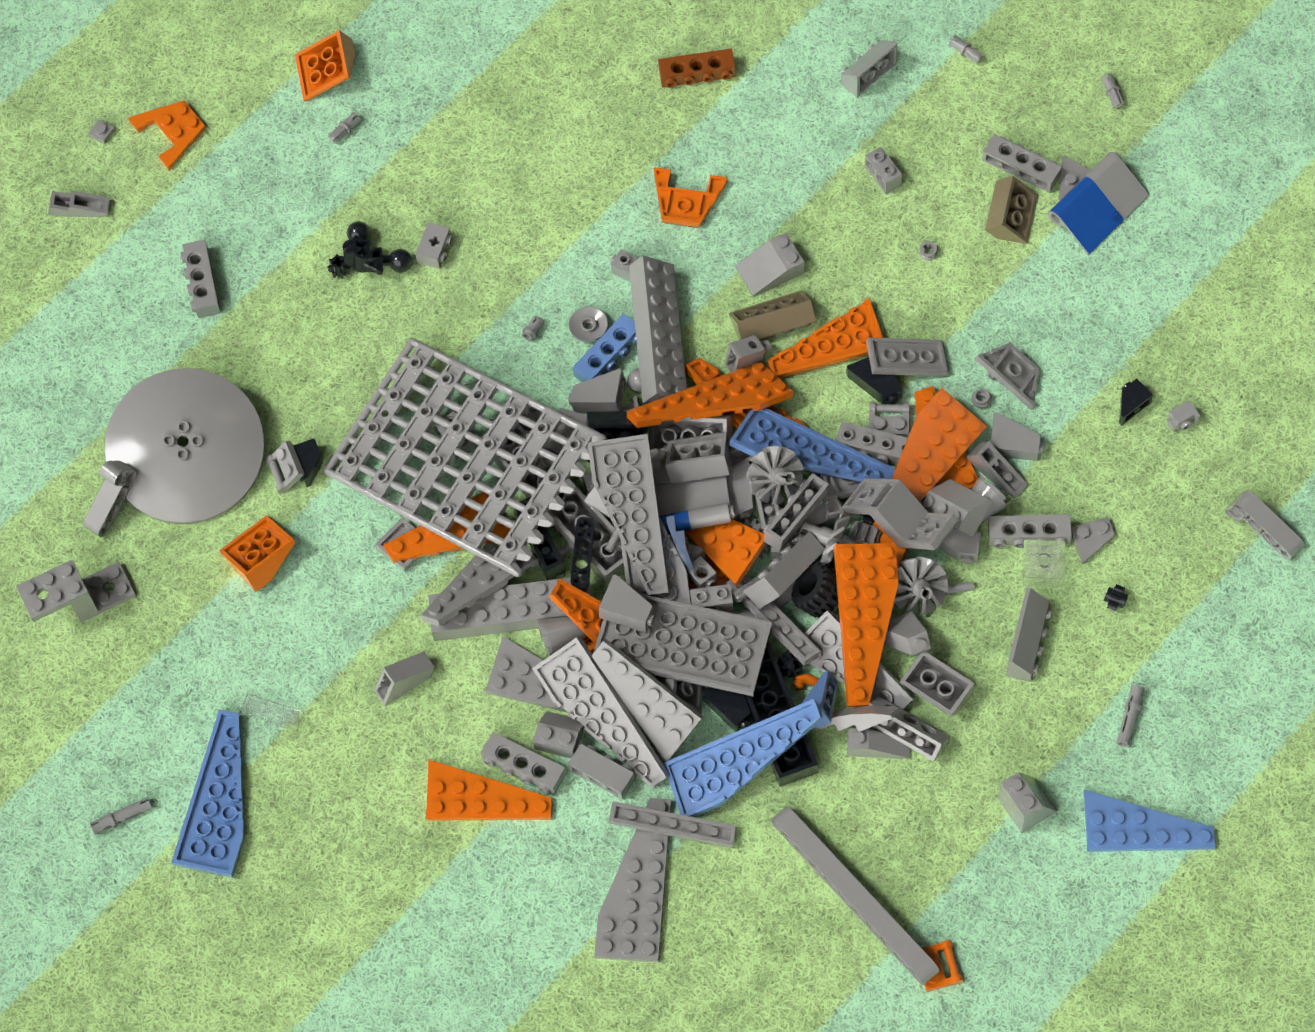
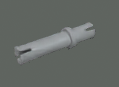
M1131 686L1130 696L1124 706L1126 710L1116 742L1119 746H1130L1136 717L1142 707L1140 703L1144 688L1141 686Z
M148 797L118 811L109 812L106 816L90 822V825L96 835L101 831L111 827L115 828L117 824L151 810L152 806Z

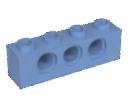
M622 314L572 367L574 377L584 382L606 374L608 371L611 372L616 367L617 361L620 358L626 357L630 347L633 344H637L635 322L625 314ZM612 351L611 354H606L605 352ZM596 364L600 365V366L597 367V368L592 367L593 365H596Z

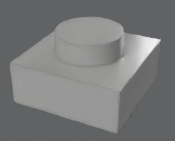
M98 120L88 134L89 137L106 144L115 132V128Z

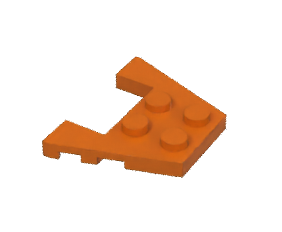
M184 100L128 118L138 133L155 123L173 144V147L159 155V159L168 170L174 167V163L184 155L185 150L190 145L192 146L206 129L203 122Z
M654 167L662 223L700 228L726 186L727 177L710 175L707 192L669 187L671 169Z

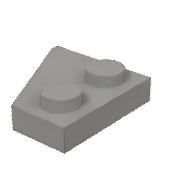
M1108 517L1071 527V537L1081 564H1085L1091 556L1099 552L1115 536Z

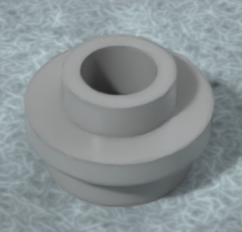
M978 389L972 394L971 400L974 406L985 408L991 403V395L985 389ZM982 397L985 400L979 401L978 398Z

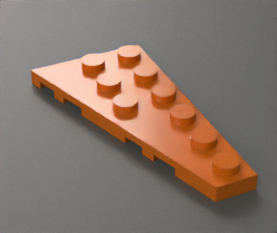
M559 578L549 598L596 644L603 619L599 618L601 601Z

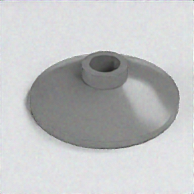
M594 307L578 309L569 320L571 334L582 342H593L600 339L608 327L605 314ZM586 326H592L591 329H585Z

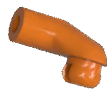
M808 673L799 675L794 678L793 688L802 690L804 685L814 687L820 678Z

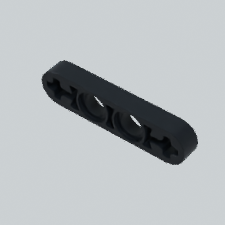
M582 517L576 523L570 580L571 585L583 592H586L589 588L595 532L594 522L588 517ZM584 524H588L587 536L583 535L582 527H584ZM587 542L589 547L586 550H580L578 544ZM580 560H585L588 564L585 568L580 569L576 566V563ZM579 574L582 575L583 583L581 586H577Z

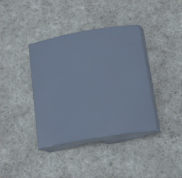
M674 516L666 517L669 531L681 561L689 570H694L692 552L684 530L679 531Z

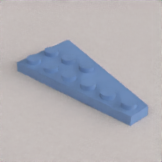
M1083 791L1087 852L1215 850L1214 827L1091 791Z

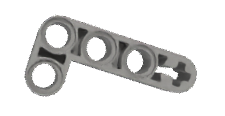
M109 460L101 467L99 474L105 478V481L84 520V527L99 537L104 536L109 530L137 474L136 470L120 460Z
M1246 490L1239 494L1225 509L1226 514L1229 517L1232 516L1234 521L1244 520L1285 559L1291 560L1304 545L1302 539L1251 491Z

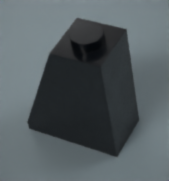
M869 357L846 366L847 377L881 404H895L902 399V389L895 375L872 374Z
M707 687L702 692V700L735 732L749 726L751 723V712L744 694Z

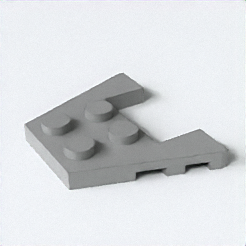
M822 474V480L829 484L827 495L824 498L825 519L839 518L841 512H844L839 499L849 498L861 482Z

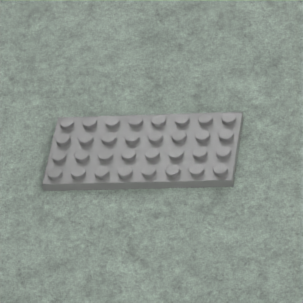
M643 594L640 595L653 606V614L655 615L652 626H648L646 633L603 619L594 652L606 638L649 674L749 696L754 695L772 628V622Z

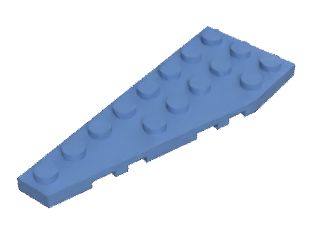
M751 408L729 443V446L750 456H754L767 446H782L796 453L795 456L800 460L805 471L862 482L864 478L892 479L895 468L767 408L753 411Z
M815 699L809 700L664 762V767L670 775L668 779L680 815L695 817L727 802L823 720L817 701Z
M219 710L171 863L175 866L233 878L244 842L239 713Z

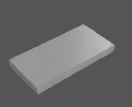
M868 337L866 340L872 374L947 376L949 373L942 340Z

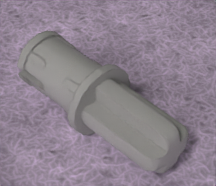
M957 35L953 36L955 40L950 39L949 46L959 51L961 56H966L976 64L982 61L983 54L974 49L970 43L964 42Z
M1107 73L1108 80L1106 75L1101 77L1106 89L1105 93L1109 96L1114 108H1121L1124 102L1120 95V87L1116 85L1113 75Z
M352 112L343 122H339V126L328 135L331 142L337 143L346 134H350L351 129L361 122L360 116L355 118L356 112Z

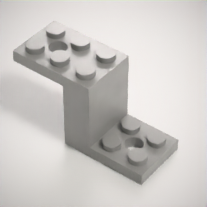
M864 478L842 506L845 513L871 515L899 548L936 550L941 546L942 540L952 531L954 524L958 520L954 514L928 513L903 482L896 479Z
M70 560L16 586L33 622L71 604L82 623L136 597L120 562L82 579L73 560ZM107 584L115 585L112 591H104V587ZM41 592H49L45 599L38 598Z

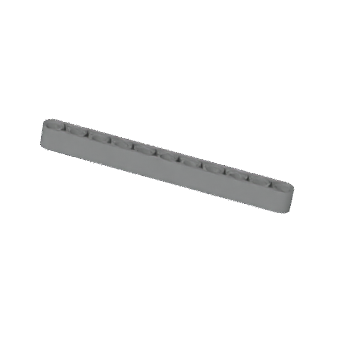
M785 807L771 819L772 824L921 985L927 983L940 971L935 962L791 808Z

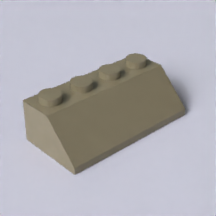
M802 290L728 313L738 340L753 335L758 339H770L775 336L774 334L781 332L789 333L794 328L808 327L811 323L816 322L811 299Z

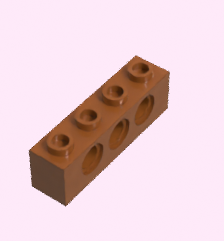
M732 48L658 59L662 88H673L684 84L692 85L698 82L709 83L713 80H729L732 77H736Z

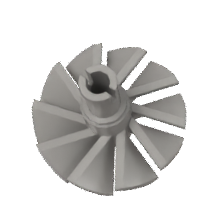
M767 446L755 454L750 460L753 463L747 471L746 478L763 477L764 480H750L751 493L754 495L764 485L769 483L768 487L757 497L761 501L768 503L772 488L775 486L776 491L772 502L775 505L785 501L780 488L781 485L784 486L788 499L792 494H795L797 488L792 484L801 485L803 482L802 473L798 470H804L802 463L795 456L796 453L782 446Z
M841 512L839 519L835 523L834 530L823 526L820 528L804 521L800 533L806 534L810 531L821 545L826 546L820 560L821 563L831 567L834 559L835 544H856L850 537L844 535L849 526L851 515Z
M923 556L901 561L902 567H897L898 581L906 583L908 586L898 584L896 594L905 591L910 592L895 598L894 603L902 610L910 598L915 596L914 600L905 610V613L912 611L915 615L919 614V601L922 598V616L935 609V605L930 598L933 599L939 608L944 601L946 592L949 590L944 569L936 561Z

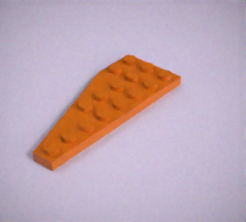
M943 388L935 394L915 417L914 424L892 475V479L901 480L919 502L987 427ZM874 521L873 525L889 537L878 523Z

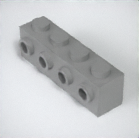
M841 422L836 441L885 464L897 465L907 437Z
M813 473L807 480L805 479L799 486L797 493L790 496L787 505L778 511L774 521L768 523L763 531L765 533L764 542L778 552H781L803 525L804 521L808 519L826 497L829 484Z

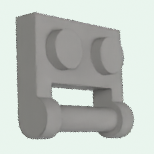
M869 402V428L908 437L909 403L875 404V402ZM875 412H903V416H875Z
M284 441L273 454L265 458V462L270 466L276 481V489L280 494L288 491L304 475L291 441ZM277 462L279 463V465H280V467H281V470H282L283 475H284V477H285V481L283 480V477H282V475H281V472H280V470H279V467H278V465H277Z

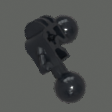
M356 221L349 225L347 228L349 240L345 241L342 245L344 262L348 266H353V269L357 272H376L378 275L383 274V265L390 266L392 270L398 273L406 272L410 269L413 260L407 250L396 249L390 255H383L382 247H374L370 250L371 242L369 238L371 231L369 226L361 221Z

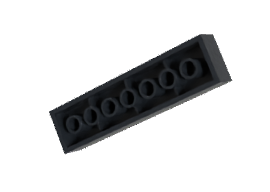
M769 642L766 646L754 695L744 694L754 724L795 707ZM806 734L770 764L779 787L818 773V762Z

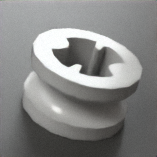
M930 241L922 243L920 246V257L927 261L933 260L937 255V246ZM925 249H932V253H925Z

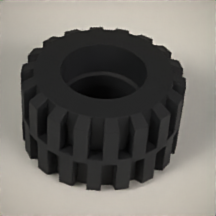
M813 562L795 580L791 597H793L792 603L797 608L815 618H820L827 610L832 612L835 606L838 605L836 571L824 563Z

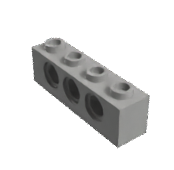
M994 134L983 150L982 161L1048 193L1051 192L1061 176L1062 166L1057 162L1049 161L1038 153H1033L1019 144L1016 145L1008 141L1005 137H999Z
M205 239L182 244L184 252H180L182 262L186 263L187 268H184L186 280L189 279L190 281L187 289L189 296H193V301H190L192 312H196L198 318L220 314L221 311Z
M1070 514L989 516V546H994L995 548H1004L1005 546L1023 548L1026 545H1034L1035 547H1045L1046 545L1066 546L1071 542ZM1031 530L1034 534H1027L1025 531ZM1046 530H1052V531H1054L1055 533H1053V534H1048V533H1046L1045 531H1046ZM1005 531H1012L1014 534L1008 535Z
M880 696L869 704V706L897 707ZM899 708V713L893 719L873 726L932 761H935L942 754L950 736Z
M492 732L481 751L483 762L490 767L497 766L501 768L504 774L508 776L515 775L524 784H533L537 786L539 791L545 794L550 792L555 795L566 776L564 766ZM504 753L509 754L507 759L499 758ZM521 762H526L528 764L524 768L517 767L518 764ZM539 771L546 772L543 777L536 776V773Z

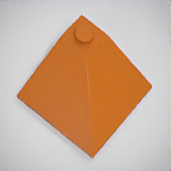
M340 30L295 54L304 101L316 97L351 77L355 58L353 40Z
M266 515L219 550V552L242 579L257 592L273 579L295 544V541Z

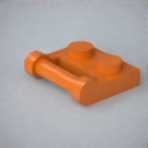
M951 940L922 948L940 970L924 984L926 992L960 984L964 981L962 974H959ZM944 951L951 977L946 979L938 952Z

